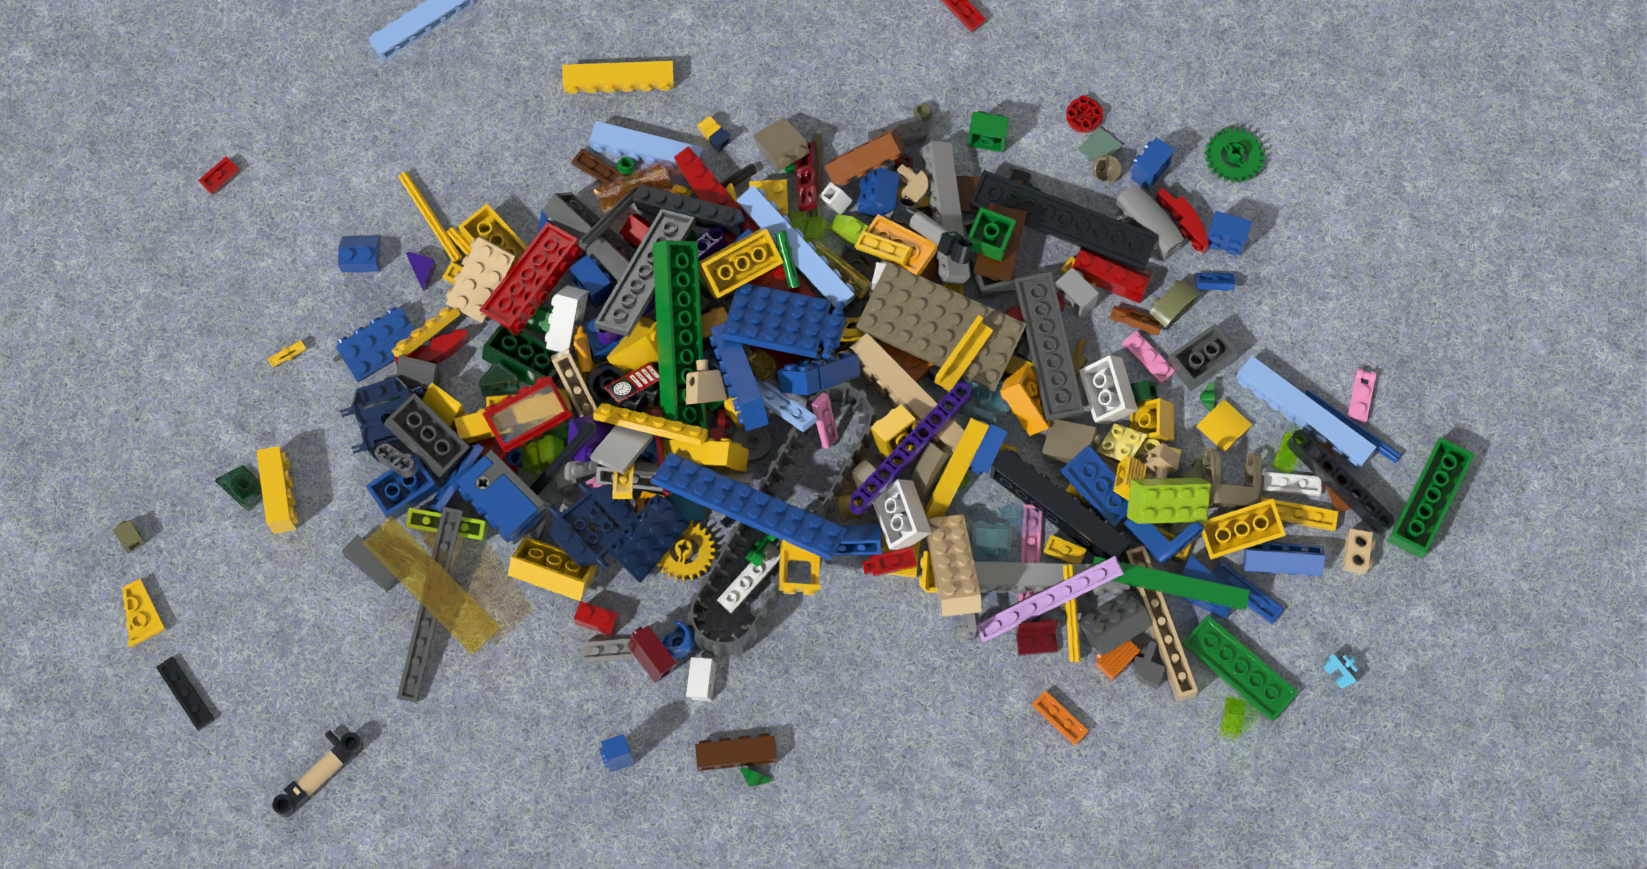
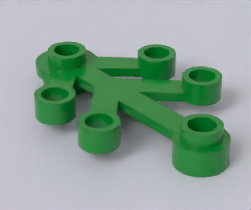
M767 534L763 540L759 538L752 545L755 551L751 549L745 558L757 568L766 558V555L763 553L764 549L776 537Z

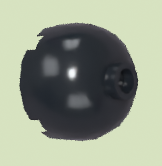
M600 364L589 372L586 386L591 396L597 401L612 403L616 400L604 387L623 377L624 374L615 366Z

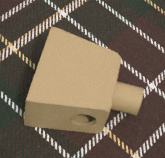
M708 359L697 360V372L686 375V405L727 400L720 371H709Z

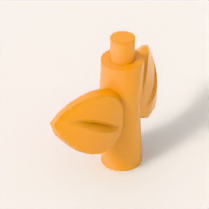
M583 326L575 327L576 335H574L575 352L578 356L580 373H588L593 369L588 335L584 333Z

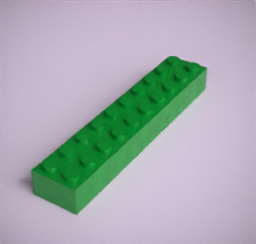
M661 241L652 243L661 410H663L664 418L667 420L679 421L684 424L707 429L705 403L686 405V375L697 372L696 361L703 360L697 242Z

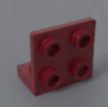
M1046 618L1042 619L1041 622L1024 620L1021 624H1018L1016 630L1018 656L1057 653L1056 629L1058 621Z

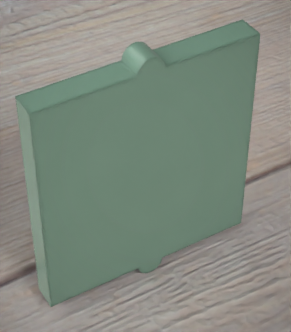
M1098 127L1078 150L1087 156L1089 161L1092 160L1094 162L1100 155L1109 154L1114 156L1122 147V144L1114 139L1112 134H1108L1101 127Z

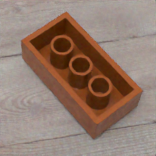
M894 127L831 159L824 167L834 186L838 184L843 186L851 182L853 176L856 175L859 178L867 174L870 170L869 168L873 167L875 170L883 166L887 159L893 161L903 154L902 151L905 145Z

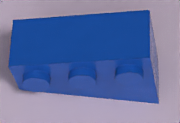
M1190 555L1181 574L1182 576L1222 584L1194 556ZM1178 596L1223 619H1226L1231 610L1230 607Z

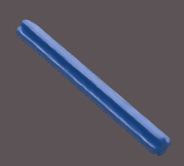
M1310 390L1304 393L1375 445V450L1394 463L1400 459L1401 453Z

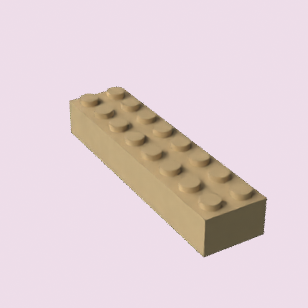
M868 333L850 347V353L858 354L859 368L864 374V379L869 384L873 383L877 387L876 391L882 397L885 396L889 400V404L893 409L902 405L916 419L918 425L937 405ZM938 418L931 420L935 424L941 422ZM953 419L931 441L950 453L946 460L947 463H949L964 433V430ZM920 432V436H928L926 432Z

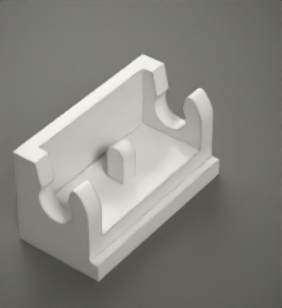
M691 657L686 696L691 697L692 700L712 702L717 665L713 659Z

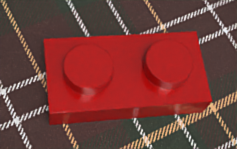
M226 156L198 181L213 195L240 170Z

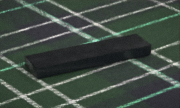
M173 656L156 667L198 731L215 720Z

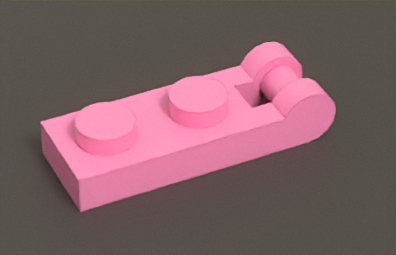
M1357 368L1347 415L1350 419L1366 423L1377 372L1370 371L1369 373ZM1361 379L1368 380V383H1361Z

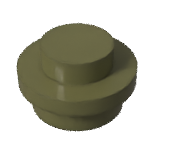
M919 104L914 108L913 115L914 117L921 116L922 121L925 122L931 118L932 110L926 104Z

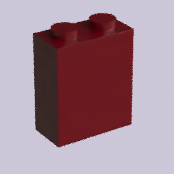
M649 625L645 628L639 627L632 632L633 635L629 638L630 641L627 647L654 683H657L673 670L676 661Z

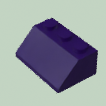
M593 414L570 419L568 444L586 423L595 424L596 431L572 457V459L583 463L592 461L590 455L615 427L614 424L594 420Z

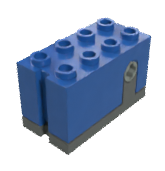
M492 450L457 481L458 491L461 493L460 496L467 503L471 502L476 513L480 516L484 515L490 527L494 530L497 528L501 533L500 536L507 543L510 541L515 545L548 514L545 503Z

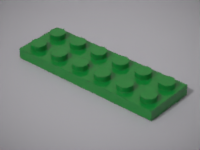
M1209 615L1182 642V645L1271 722L1279 716L1299 693Z

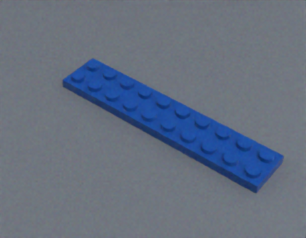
M669 452L652 478V484L778 539L785 540L794 546L829 561L847 531V528Z

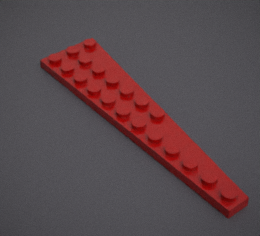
M689 146L674 156V160L699 200L741 210L746 219L741 234L748 228L752 233L759 230ZM724 233L727 246L738 237ZM783 263L747 282V284L818 298L798 274L801 286L789 289Z

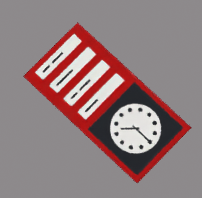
M647 363L606 385L604 388L619 403L659 381V372L650 363Z

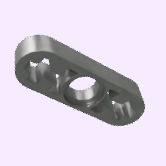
M382 444L376 448L375 455L379 462L402 477L408 478L417 472V466L414 461L391 445ZM400 458L397 462L392 463L395 459Z

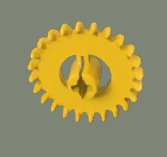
M691 520L690 526L679 537V539H684L679 540L675 545L676 555L679 558L678 562L671 557L670 548L660 562L657 563L656 566L658 568L663 567L661 570L662 574L669 572L668 578L675 575V581L682 577L683 582H686L687 577L693 581L694 575L700 578L701 571L707 573L706 566L710 567L712 563L709 560L715 559V556L711 554L716 552V548H711L715 545V541H709L712 538L711 533L705 535L707 533L706 527L700 530L701 523L694 527V521ZM691 540H693L698 545L699 552L694 561L685 564V561L693 555ZM687 544V550H685L682 555L681 549H683Z

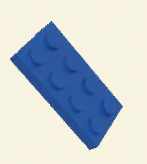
M396 307L391 308L386 312L387 315L381 319L377 317L369 322L370 326L365 329L362 326L353 332L354 335L350 338L345 336L337 341L338 345L335 348L357 382L394 361V354L391 350L396 347L399 341L411 336L410 333L415 330L401 307L398 309Z

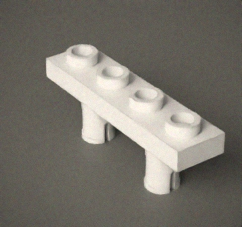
M768 543L763 551L766 555L764 561L757 568L750 563L717 599V602L731 614L736 611L780 562V552L770 543Z

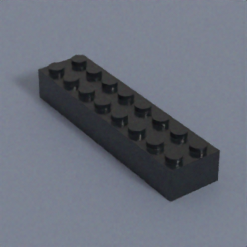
M1006 448L993 463L990 478L1025 504H1032L1037 508L1033 509L1037 513H1039V510L1043 511L1042 517L1083 548L1087 549L1091 554L1105 559L1116 556L1118 561L1123 558L1131 542L1126 534L1117 532L1113 529V525L1110 522L1101 520L1097 517L1098 515L1094 510L1085 508L1078 498L1069 496L1062 486L1053 484L1047 475L1037 472L1031 463H1025L1015 451H1009Z

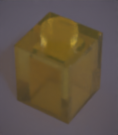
M760 348L747 357L753 375L762 383L777 374L775 358Z

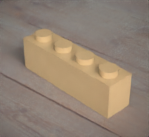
M567 348L551 356L552 362L579 416L592 415L596 411L597 405L569 349Z

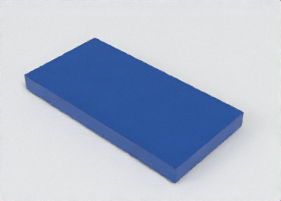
M481 445L469 446L470 448L460 457L428 505V511L441 512L443 510V507H445L458 487L457 481L471 468L483 450Z
M1087 445L1060 471L1103 520L1110 522L1114 528L1127 516L1128 500L1113 491L1116 475L1092 447Z

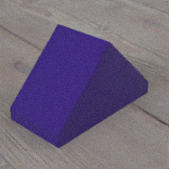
M407 252L406 255L422 290L425 291L435 271V261L428 257Z

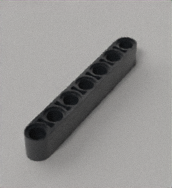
M1297 430L1292 434L1287 442L1288 448L1376 533L1382 534L1394 524L1393 515L1307 432ZM1295 438L1299 439L1302 444H1298L1295 441ZM1309 452L1314 453L1315 457L1310 456ZM1323 465L1327 466L1330 471L1325 470ZM1337 479L1342 480L1344 485L1340 484ZM1351 492L1355 493L1358 498L1353 497ZM1365 506L1370 507L1372 512H1369ZM1380 519L1386 523V526L1381 524Z

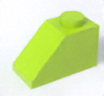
M837 214L827 230L855 247L862 231H866L868 226L853 216Z

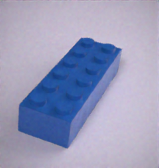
M725 323L711 327L712 335L709 336L712 347H715V349H712L715 360H719L717 364L720 373L724 372L722 378L725 386L729 385L727 391L730 399L734 398L732 404L735 412L739 411L737 417L740 425L744 424L746 431L768 425L763 398L742 344L722 339Z

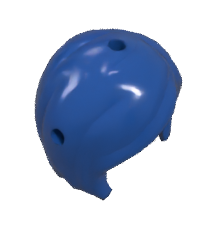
M674 621L677 625L676 630L665 634L660 641L670 655L678 659L692 652L695 640L694 633L689 626L681 621Z

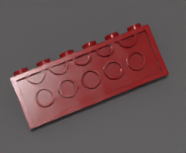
M547 222L479 311L517 336L524 329L529 319L536 313L542 302L547 299L552 289L557 286L565 272L570 269L575 259L580 256L583 248L579 247V240Z

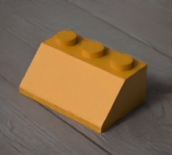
M1027 363L1004 381L1000 392L1002 398L1011 407L1012 413L1019 419L1022 428L1031 436L1049 429L1051 421L1045 420L1036 375Z

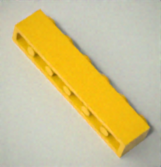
M673 61L562 65L564 92L569 94H576L578 92L596 93L597 91L612 93L617 90H623L624 92H632L633 90L647 92L652 89L667 91L674 88Z
M558 389L573 415L567 390ZM552 391L550 394H537L531 399H523L490 417L499 435L512 433L517 429L523 430L538 426L564 410ZM485 408L478 410L477 413H464L459 415L458 418H454L458 436L466 444L495 437L482 413L485 412Z

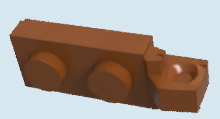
M1114 305L1110 315V319L1116 322H1123L1132 328H1139L1149 334L1158 336L1163 326L1153 316L1131 308L1126 310Z

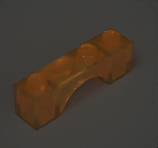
M655 162L650 164L647 169H638L633 171L632 175L627 177L620 176L614 179L612 183L598 185L597 189L593 191L602 213L605 215L623 198L628 190L639 186V184L661 190L672 188L673 186L662 162Z

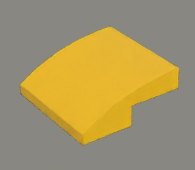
M1224 399L1196 427L1225 452L1251 428L1252 424Z

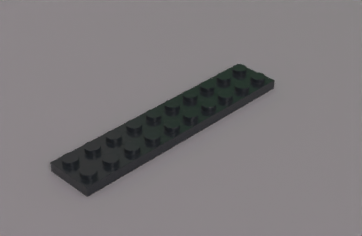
M983 170L969 203L970 206L978 209L982 207L989 210L991 203L1026 211L1027 215L1024 226L1142 271L1146 269L1159 236Z

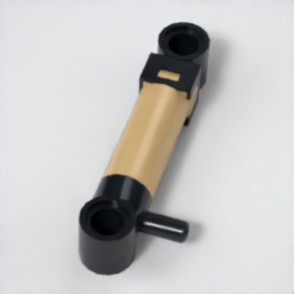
M331 730L327 731L325 737L334 747L296 782L292 781L284 789L287 795L281 794L274 798L272 803L274 811L281 817L291 816L296 809L295 803L301 807L310 799L309 796L350 758L359 754L363 749V742L356 733L348 732L342 736L340 741ZM356 740V745L353 748L347 747L349 741ZM288 802L287 809L280 810L281 803Z

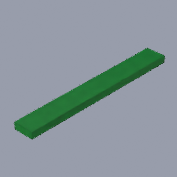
M1095 556L1093 566L1108 559ZM1119 562L1124 574L1111 580L1117 583L1244 611L1247 608L1250 590L1123 562Z

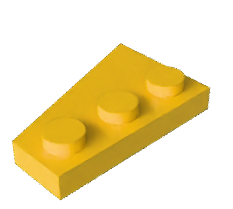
M141 579L122 587L129 637L128 645L130 648H133L164 632L166 628Z

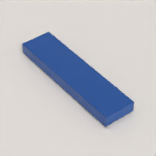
M1223 561L1213 571L1212 574L1223 585L1250 590L1247 606L1273 625L1284 611L1282 606Z

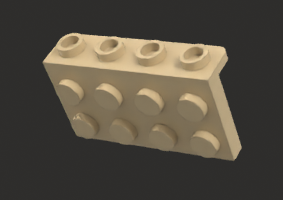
M479 236L472 241L470 255L467 254L462 262L464 267L461 272L458 271L456 274L454 287L450 288L447 292L446 298L448 300L446 304L483 323L487 316L483 315L479 309L507 275L516 255L486 240L485 237Z

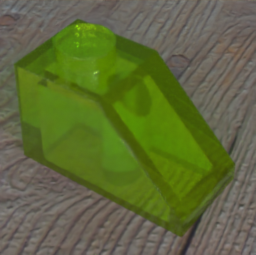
M1230 697L1225 698L1218 735L1236 740L1239 738L1245 714V701Z

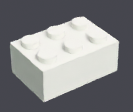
M566 286L553 296V313L550 314L548 320L550 329L545 336L547 349L561 352L568 348L571 352L575 348V327L581 326L584 320L589 291Z
M1109 355L1079 370L1095 423L1109 425L1138 411L1122 358Z
M896 480L874 501L873 505L889 549L900 550L908 548L932 533L913 481Z

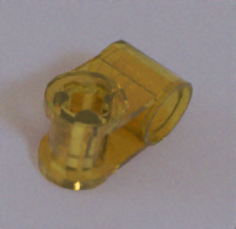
M853 493L838 495L839 511L847 519H860L863 517V513L855 514L850 510V499ZM856 500L854 501V504L856 506H861L862 501Z

